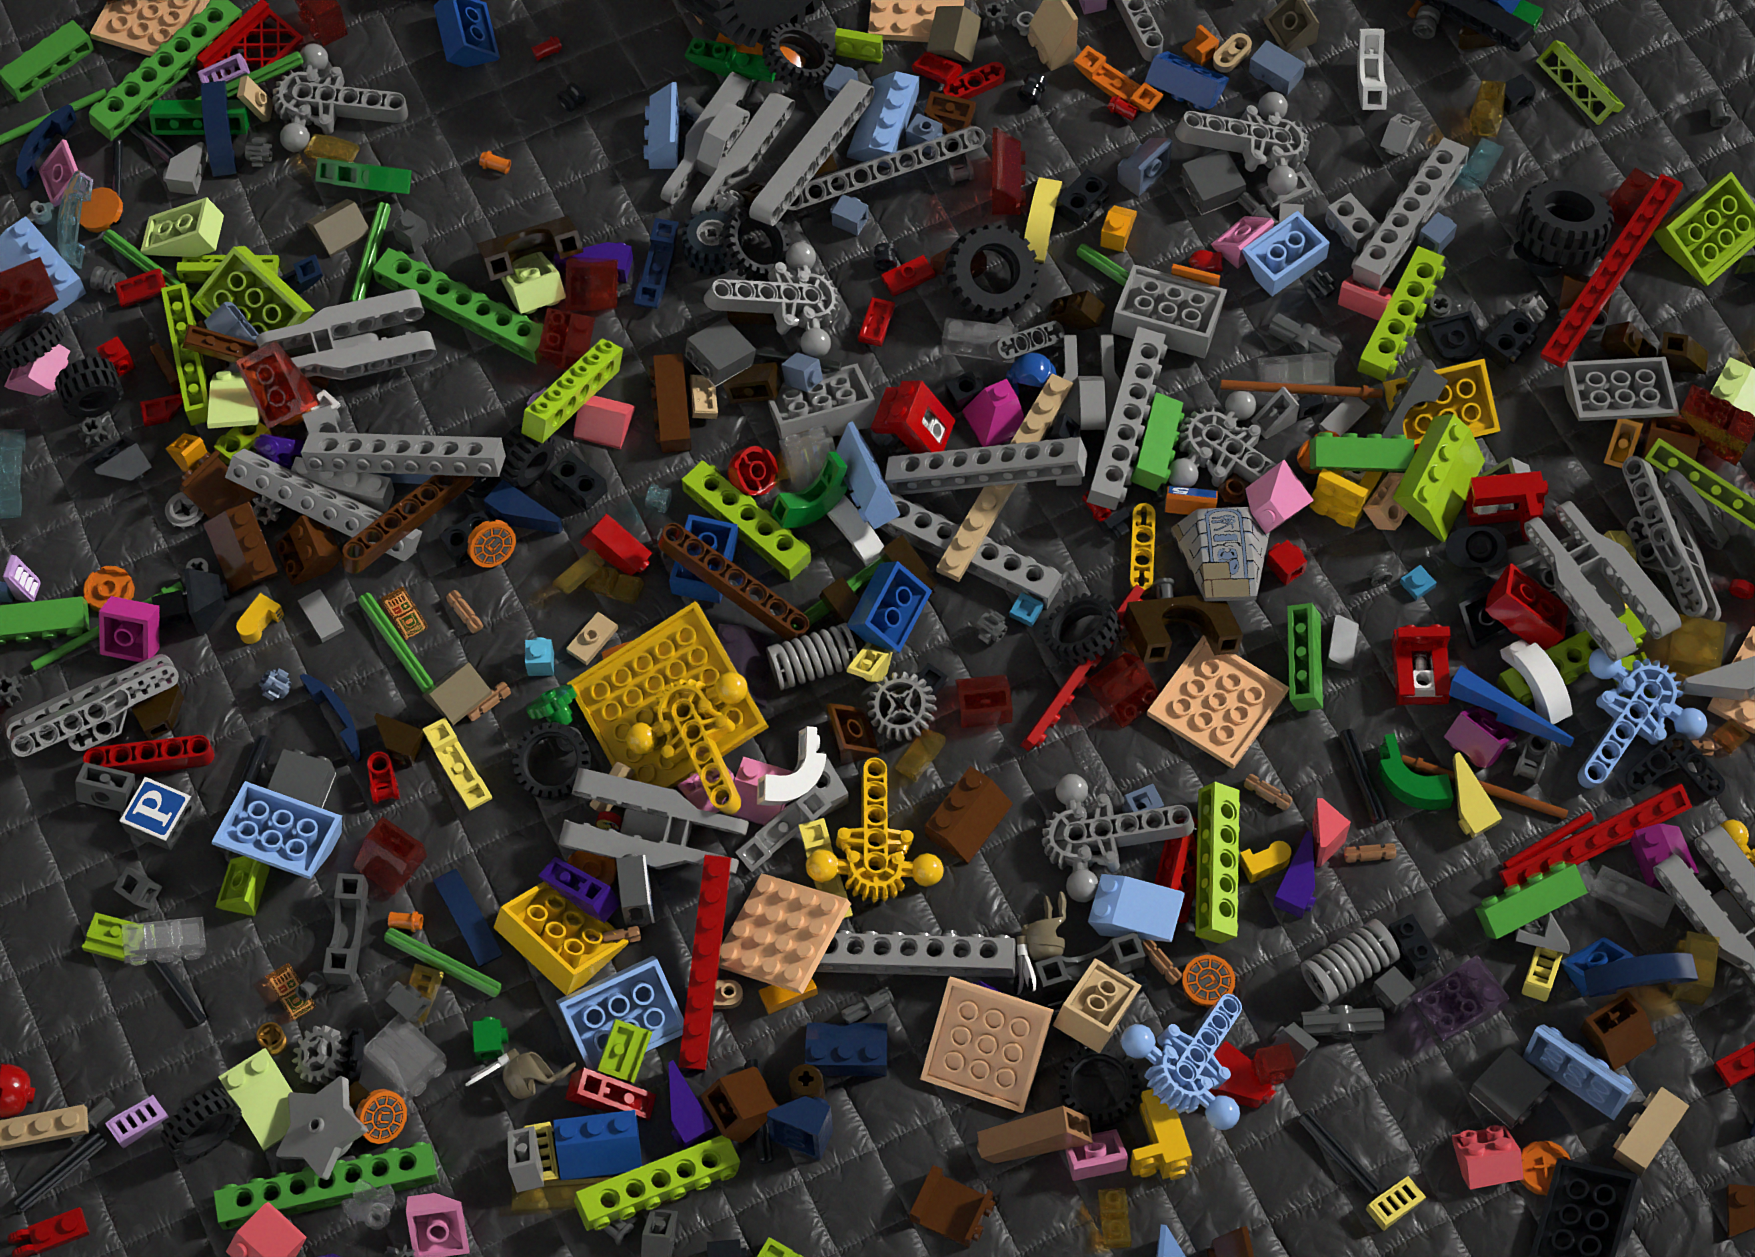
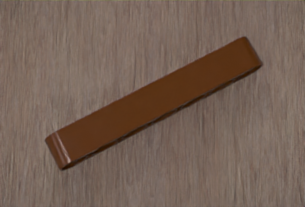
M433 475L343 546L342 566L344 570L352 574L364 570L470 487L474 482V476Z
M670 523L664 527L659 537L658 545L665 554L789 642L794 638L800 640L809 628V620L805 614L681 525ZM666 536H673L677 541H670ZM687 551H694L697 556H691ZM708 565L715 566L718 571L710 570ZM728 580L736 581L739 586L731 585ZM749 595L757 596L759 601L752 600ZM770 610H776L780 616L773 615ZM791 624L797 625L800 631L794 630Z

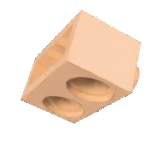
M1389 472L1362 508L1377 529L1396 530L1408 514L1393 499L1405 473Z

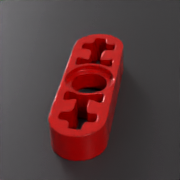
M999 62L986 64L956 78L949 86L944 85L943 94L966 100L1001 85L1005 81V67ZM975 79L980 81L981 84L977 87H971L968 82Z

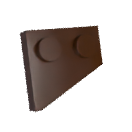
M931 91L924 115L941 123L942 130L949 134L970 126L976 109V102Z
M1728 1184L1726 1187L1727 1239H1732L1746 1231L1755 1230V1186Z

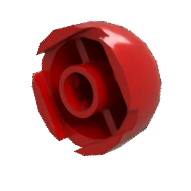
M750 446L737 451L731 458L728 465L729 481L744 495H764L769 493L776 484L774 480L775 474H778L776 459L769 450L762 449L759 446Z
M0 1064V1118L18 1116L24 1111L26 1104H32L35 1088L30 1087L31 1083L28 1073L21 1067L12 1064Z

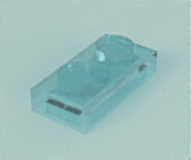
M1482 137L1464 167L1461 178L1482 187L1503 153L1504 147Z

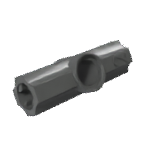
M1280 313L1275 315L1268 327V333L1288 343L1296 354L1300 356L1310 355L1330 367L1335 364L1342 351L1341 346L1320 336V332L1314 326L1306 323L1300 325Z
M1340 1005L1332 1007L1328 1011L1301 1012L1300 1015L1301 1028L1310 1036L1332 1035L1336 1039H1346L1361 1033L1384 1032V1013L1382 1007L1353 1009L1351 1006Z

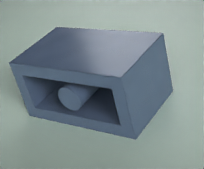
M1266 40L1250 58L1249 73L1254 78L1269 84L1274 90L1288 95L1302 79L1305 63Z

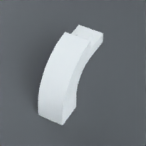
M1360 29L1357 78L1362 110L1386 109L1387 85L1384 80L1383 71L1384 29Z
M1521 639L1501 649L1502 659L1514 667L1529 685L1537 715L1551 724H1555L1573 715L1569 694L1563 679L1552 660L1538 644L1533 643L1529 645Z
M807 726L799 731L798 762L790 775L765 774L758 778L757 805L775 806L788 803L807 793L817 783L826 762V754L816 753L820 746L817 727Z

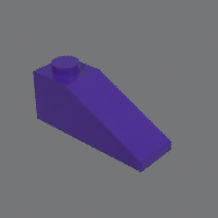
M606 242L583 248V253L560 259L558 254H555L554 261L559 272L627 283L633 254L632 248L629 245L621 242Z
M1308 830L1277 891L1273 903L1274 907L1301 919L1306 911H1312L1317 899L1313 897L1315 890L1312 832Z
M554 857L539 874V878L586 914L603 923L608 920L621 904L609 885L557 857Z
M672 1060L668 1063L671 1120L674 1129L671 1131V1135L678 1146L683 1144L684 1148L688 1149L715 1136L712 1123Z

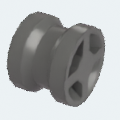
M96 266L90 279L91 288L94 290L104 289L106 293H113L116 289L114 283L118 282V272L113 269L107 271L101 266Z

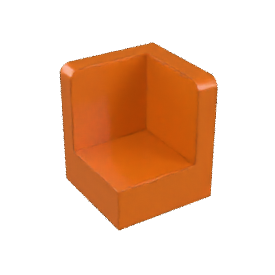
M1200 24L1196 27L1195 38L1185 44L1182 51L1195 63L1203 66L1213 58L1214 53L1218 50L1219 40Z

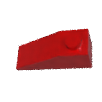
M586 1068L571 1074L565 1096L566 1100L605 1112L613 1113L635 1110L637 1119L646 1121L650 1120L656 1098L654 1093Z

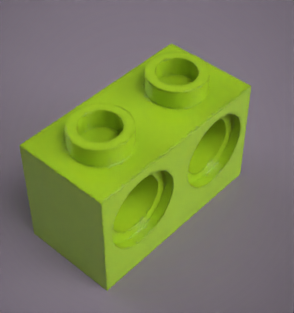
M260 421L256 425L233 426L226 435H222L217 440L214 449L220 452L218 458L229 466L232 456L244 448L256 454V448L253 446L255 438L259 437L260 434H271V432Z

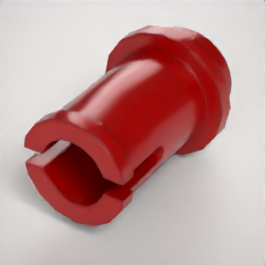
M550 36L549 40L531 47L537 61L555 52L558 54L559 50L563 49L557 36Z
M1113 96L1107 109L1111 110L1110 113L1113 114L1115 112L1132 122L1139 111V107L1121 100V96Z
M1083 495L1082 500L1093 512L1095 520L1102 522L1110 517V509L1088 503L1087 496Z

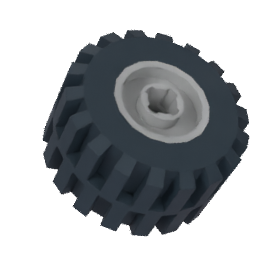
M710 209V212L702 210L699 215L694 214L691 216V220L686 221L685 227L682 230L685 261L688 260V265L691 268L695 266V271L699 273L705 271V275H710V272L720 275L722 270L725 273L730 271L729 267L732 263L728 262L726 264L724 261L727 255L721 254L720 249L724 246L719 245V240L722 238L719 235L723 225L733 215H725L723 210L715 212V209ZM739 226L738 242L743 251L742 228Z

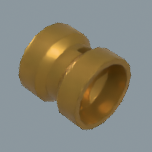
M267 1022L261 1025L256 1033V1038L261 1048H266L270 1056H278L286 1050L288 1045L287 1038L281 1026L277 1023Z

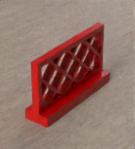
M260 0L196 57L199 70L205 69L229 58L230 52L234 49H244L246 63L261 64L262 68L264 63L268 65L288 55L303 41V36L273 12L265 0ZM271 18L277 23V29H263V23ZM251 34H260V43H247V37ZM263 34H277V43H263ZM280 34H290L295 39L290 43H280ZM247 49H261V58H247ZM263 49H277V55L274 58H263ZM217 73L218 78L221 79V73Z

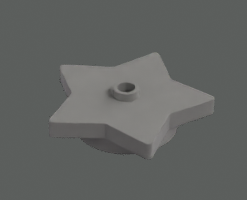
M342 1076L336 1078L317 1094L295 1092L288 1094L291 1125L276 1152V1156L282 1159H305L318 1177L325 1180L329 1179L337 1159L348 1151L353 1141L368 1131L367 1127L356 1117L349 1105V1080Z

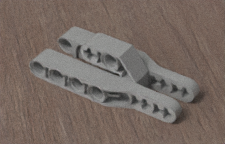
M735 72L730 73L687 133L684 158L664 185L661 199L674 204L699 171L711 178L695 199L691 213L699 215L702 210L710 212L721 192H724L730 186L750 175L791 116L795 107V101L772 91L747 125L750 113L740 107L745 105V100L755 82Z
M413 289L326 307L302 324L266 331L256 337L258 349L263 354L312 344L314 351L312 354L268 364L265 367V373L268 382L271 384H280L311 376L346 380L426 362L437 355L432 335L428 331L406 332V335L388 339L383 337L381 338L382 340H379L378 336L374 333H366L333 341V339L421 319L424 316V310L418 292Z
M1113 334L1100 335L1101 376H1078L1076 335H1064L1063 379L1074 383V388L1059 414L1066 413L1080 425L1077 437H1080V430H1105L1106 436L1121 383L1115 373ZM1082 477L1056 479V486H1079L1082 484ZM1107 478L1109 481L1116 482L1111 478ZM1125 481L1124 485H1131V482Z
M1638 456L1628 457L1623 463L1622 470L1641 517H1634L1629 521L1627 532L1631 538L1640 565L1650 571L1668 575L1684 614L1697 618L1705 624L1711 625L1716 623L1721 617V609L1708 579L1703 555L1689 520L1661 485V479L1666 473L1657 467H1652L1650 463ZM1641 465V470L1635 474V468ZM1644 490L1646 491V494H1647V496H1645V497L1643 496ZM1653 512L1656 516L1655 519H1652ZM1653 547L1655 552L1648 558V552ZM1707 607L1713 609V611L1710 612L1709 618L1704 616V614L1707 611Z
M1566 501L1556 507L1558 519L1580 546L1570 552L1566 551L1539 517L1525 522L1524 529L1528 538L1552 567L1556 592L1611 661L1616 662L1638 650V648L1636 649L1633 637L1626 630V624L1621 623L1618 619L1625 614V606L1620 597L1655 639H1660L1681 627V620L1677 612L1621 544L1597 533L1571 501Z
M159 654L120 672L92 680L12 716L5 723V731L11 750L15 755L25 757L67 738L72 749L83 751L121 734L128 708L135 703L173 687L179 678L178 671L168 656ZM90 692L95 693L94 695L83 699L85 694ZM65 703L71 704L70 706H67L59 710L61 705ZM101 708L100 712L90 714L91 712H94ZM40 714H45V715H47V716H45V717H43V718L38 719V720L35 721V719H36V717H37L38 715H40ZM77 719V721L72 725H66L67 723ZM107 721L110 723L109 727L104 731L96 729L97 724ZM16 725H22V726H23V727H21V728L16 729L15 731H13V732L11 733V729H12L14 726H16ZM90 727L94 734L93 736H91L88 731V728ZM53 730V732L49 736H41ZM80 733L83 739L78 741L75 734ZM29 741L28 744L24 747L15 746V744H22Z
M578 768L572 790L573 795L628 809L625 811L620 833L613 829L604 830L593 827L588 823L579 824L565 819L558 845L612 859L622 858L626 854L645 855L647 866L658 870L686 863L703 867L705 855H723L687 847L693 824L738 835H746L749 822L697 809L673 789ZM732 858L730 873L736 874L739 860Z
M1715 825L1696 838L1694 842L1699 853L1731 894L1722 889L1713 896H1710L1712 893L1709 890H1705L1694 876V870L1692 868L1689 869L1684 861L1675 853L1654 866L1653 871L1658 881L1716 956L1744 970L1755 984V867L1727 831L1720 825Z

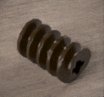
M802 1064L791 1071L789 1086L792 1101L804 1096L809 1098L814 1096L822 1099L825 1098L823 1076L819 1069L813 1065Z

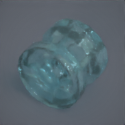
M652 483L646 495L645 507L650 509L655 507L660 512L665 513L671 502L672 489H661L658 485Z

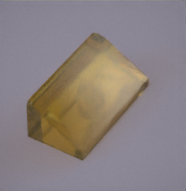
M591 549L556 578L552 585L554 588L569 594L602 567L604 561L594 549Z
M923 729L921 736L917 737L895 766V769L917 782L945 745L946 737L940 733Z

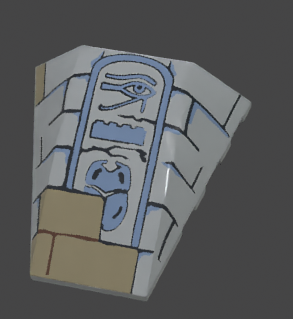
M1250 508L1196 509L1171 528V533L1173 537H1176L1178 547L1181 553H1184L1187 559L1186 563L1189 569L1193 571L1194 579L1205 601L1257 599L1270 532L1266 534L1251 514Z

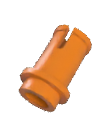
M491 151L482 152L479 165L483 166V169L490 168L507 174L511 166V160L493 155Z
M391 911L388 917L389 928L411 929L412 932H416L422 929L423 915L418 914L417 911H414L412 914Z

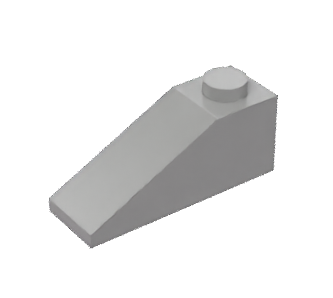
M1755 656L1685 679L1681 691H1683V694L1732 700H1744L1747 698L1754 700Z

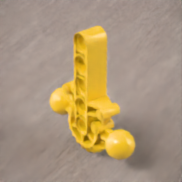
M723 673L717 679L715 689L706 693V684L702 681L697 682L690 678L686 682L684 679H680L678 686L670 682L671 689L669 691L662 689L664 696L662 698L656 697L659 705L652 707L653 711L658 714L659 720L651 725L644 722L632 725L626 734V744L635 754L645 755L651 753L658 744V738L666 734L667 741L661 750L662 755L673 764L690 756L712 805L726 815L735 814L741 807V798L716 745V742L723 736L734 731L735 724L727 716L718 712L716 705L722 702L732 705L740 703L746 697L748 691L747 682L739 673ZM690 709L689 714L686 717H683L684 713ZM700 731L698 737L693 739L694 734ZM710 752L708 758L702 761L704 755ZM719 774L718 780L712 783L714 776ZM729 796V800L722 805L723 799Z
M870 758L864 764L861 777V828H840L838 830L836 846L846 853L847 858L837 859L831 851L821 849L814 851L807 858L805 865L808 876L820 883L829 882L836 874L848 875V880L845 884L846 890L854 888L852 893L854 897L860 893L862 894L863 902L867 897H872L873 903L877 902L878 897L884 902L887 901L888 895L892 898L896 897L897 891L901 892L905 886L900 879L901 877H913V880L919 885L928 887L940 881L943 877L944 869L941 860L936 855L929 853L919 855L913 862L904 861V855L912 845L913 833L910 830L899 831L888 828L887 766L879 758ZM869 772H876L879 776H872ZM876 795L879 797V799L875 800L870 798L869 796ZM875 818V819L879 820L880 822H879V823H873V822H871L869 819ZM877 842L880 846L874 847L869 843ZM869 866H877L880 870H872Z

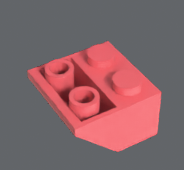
M1492 1125L1487 1129L1477 1131L1466 1130L1460 1134L1452 1135L1461 1174L1470 1190L1523 1179L1521 1150L1505 1125Z

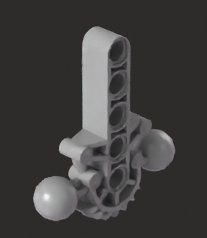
M308 44L301 49L300 54L303 58L301 67L304 69L303 72L294 73L290 70L288 77L282 75V81H276V88L273 89L272 93L275 112L280 115L283 122L291 120V123L284 126L280 132L282 146L291 152H300L307 147L310 141V134L305 125H311L313 122L321 127L324 134L329 135L334 131L333 127L337 117L401 123L408 117L406 100L401 93L343 87L345 81L340 67H333L330 70V74L319 77L318 73L325 69L328 64V54L318 44Z
M1268 92L1259 100L1258 110L1256 107L1249 105L1240 120L1188 111L1175 129V135L1181 142L1242 153L1246 162L1245 168L1250 172L1255 171L1258 165L1265 164L1266 167L1272 169L1268 174V186L1277 195H1288L1296 188L1298 178L1294 170L1305 161L1310 143L1306 140L1307 134L1302 133L1303 127H1297L1295 121L1291 122L1282 119L1287 113L1288 103L1285 97L1278 92ZM1258 111H1259L1260 115L1262 116V118L1265 119V120H1267V121L1262 120L1261 117L1257 115Z
M796 242L786 252L787 264L792 270L796 271V276L786 271L787 268L784 263L778 262L768 274L769 282L718 279L714 281L705 293L704 302L712 310L773 313L777 323L776 329L780 334H786L790 328L795 326L806 327V332L801 337L800 346L807 356L821 358L828 353L831 347V339L826 331L820 329V325L826 328L837 317L841 306L838 303L840 296L836 295L838 288L831 286L832 280L827 281L824 279L825 274L821 276L811 274L810 269L815 264L816 253L814 248L808 243Z
M1235 390L1229 394L1225 401L1226 412L1224 414L1215 412L1212 406L1209 412L1202 408L1199 414L1193 411L1191 418L1186 417L1184 425L1180 427L1178 441L1181 443L1179 447L1180 452H1188L1189 456L1176 459L1170 464L1168 469L1171 472L1168 480L1172 486L1192 487L1198 479L1199 472L1197 468L1199 466L1202 468L1208 467V471L1212 475V484L1219 487L1233 473H1236L1242 479L1252 484L1277 465L1253 449L1259 441L1261 432L1258 425H1251L1249 428L1236 427L1237 420H1247L1256 410V401L1250 392ZM1207 438H1214L1216 441H1210ZM1228 451H1233L1236 455H1231ZM1211 459H1214L1215 461H1217V462H1218L1217 465H1216V464H1213V463L1211 462ZM1247 465H1254L1257 468L1253 469L1248 467Z
M1067 774L1062 776L1057 782L1055 791L1057 799L1066 805V811L1060 814L1053 812L1054 820H1046L1048 828L1042 831L1045 837L1042 839V844L1045 847V854L1050 856V861L1053 864L1058 863L1060 869L1063 870L1067 865L1073 866V872L1068 877L1066 884L1068 895L1077 902H1088L1095 897L1099 884L1097 876L1089 871V867L1094 862H1097L1098 865L1107 866L1109 871L1115 872L1120 867L1118 847L1185 837L1194 830V822L1190 810L1183 805L1114 815L1113 806L1107 794H1100L1097 797V802L1086 810L1081 806L1088 794L1086 781L1077 774ZM1095 813V818L1089 819L1088 816ZM1180 818H1186V821L1182 824L1175 823ZM1154 822H1159V823H1160V825H1159L1158 827H1156V828H1150V825H1151L1152 823H1154ZM1126 827H1134L1131 832H1123ZM1101 831H1109L1105 836H1097ZM1075 835H1083L1077 841L1072 840ZM1101 850L1102 853L1099 854V856L1092 854L1093 851Z

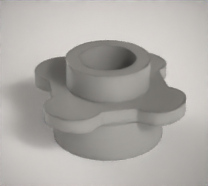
M1027 11L1021 12L1017 18L1012 20V25L1019 29L1020 35L1027 36L1029 34V23L1034 14Z
M34 201L30 204L31 212L27 215V218L31 222L43 225L51 220V211L54 209L51 202L45 204Z

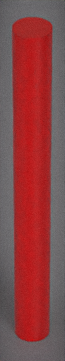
M1587 811L1502 863L1503 867L1506 869L1547 849L1593 821V815Z

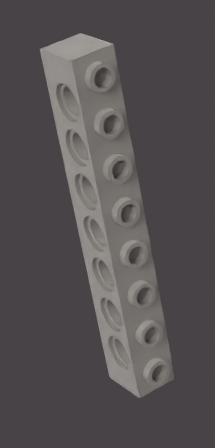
M1444 137L1438 145L1435 144L1432 147L1428 160H1423L1418 174L1411 177L1407 190L1399 194L1395 207L1389 208L1383 224L1379 223L1377 225L1374 237L1366 241L1362 254L1354 258L1351 268L1354 269L1352 280L1377 291L1380 290L1466 166L1469 153L1468 147Z
M1137 327L1087 498L1088 503L1116 510L1118 502H1124L1128 488L1123 487L1125 481H1130L1133 467L1129 466L1130 460H1136L1139 447L1135 446L1136 439L1141 441L1145 426L1141 425L1142 419L1147 420L1151 407L1146 405L1147 400L1153 399L1156 385L1152 384L1153 379L1158 380L1162 368L1158 361L1159 358L1164 360L1168 345H1164L1165 334ZM1107 478H1111L1116 482L1109 481Z
M309 432L301 451L307 471L499 477L506 457L501 438Z
M1071 437L1067 439L888 457L885 482L891 493L904 495L1084 477L1087 451L1081 437Z
M245 448L232 456L225 478L351 537H355L384 514ZM418 529L413 530L385 553L402 561L407 560L415 553L422 531Z
M892 492L891 495L899 513L905 515V517L895 518L877 529L896 538L903 534L909 544L941 559L962 524L950 522L945 516L931 513L918 503L912 504L904 500L899 494ZM918 525H926L927 527H926V528H918L917 526H918ZM947 535L949 538L941 539L939 536ZM987 536L966 569L967 572L1019 596L1022 592L1043 602V608L1048 609L1061 587L1062 574L1051 566L1045 567L1037 563L1032 557L1022 556L1014 552L1009 546H1001ZM985 556H991V557H993L994 559H992V560H985L984 557H985ZM1007 567H1014V568H1016V570L1009 571V570H1006L1005 568H1007ZM1035 577L1039 580L1033 582L1029 581L1028 578Z
M839 930L836 931L828 946L835 947V950L830 954H824L815 972L1015 978L1017 947L1015 938H1010L1007 935H996L994 938L984 937L980 934L958 937L952 933L931 936L924 932H919L915 935L890 932L888 935L878 934L874 931L853 934L850 931ZM855 947L862 948L858 954L853 955L849 953ZM881 948L888 949V952L884 955L876 954L877 950ZM906 949L915 950L910 956L902 955ZM937 949L941 951L936 957L929 956L932 950ZM961 950H965L968 952V954L962 958L955 956V954ZM986 951L995 953L991 958L982 957V954Z

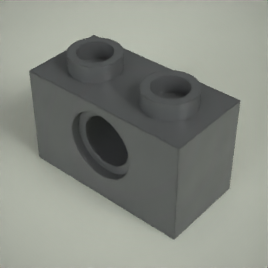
M84 762L75 781L77 801L123 812L130 804L135 792V774Z

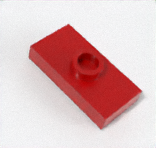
M926 51L912 65L913 72L947 86L963 71L961 65Z
M924 255L881 274L882 281L893 297L935 277V271Z
M160 268L114 283L120 306L123 308L161 295V288L166 287Z
M871 298L858 335V342L882 347L895 309V302Z

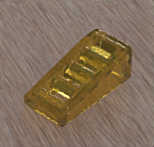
M415 964L409 984L416 989L418 985L429 987L427 992L420 991V996L429 998L432 1001L431 1005L418 1019V1021L426 1022L444 972ZM422 975L432 977L431 982L421 980Z

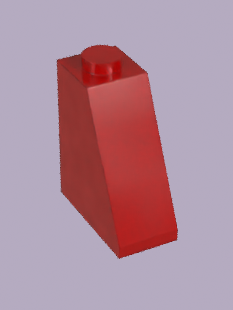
M607 513L579 541L584 547L629 576H632L637 571L641 574L650 564L647 559L652 552Z
M1225 1040L1213 1055L1222 1067L1229 1069L1231 1076L1218 1089L1214 1090L1211 1088L1208 1091L1215 1097L1219 1095L1228 1096L1234 1099L1237 1104L1258 1109L1263 1102L1266 1105L1269 1104L1277 1093L1275 1091L1277 1081Z

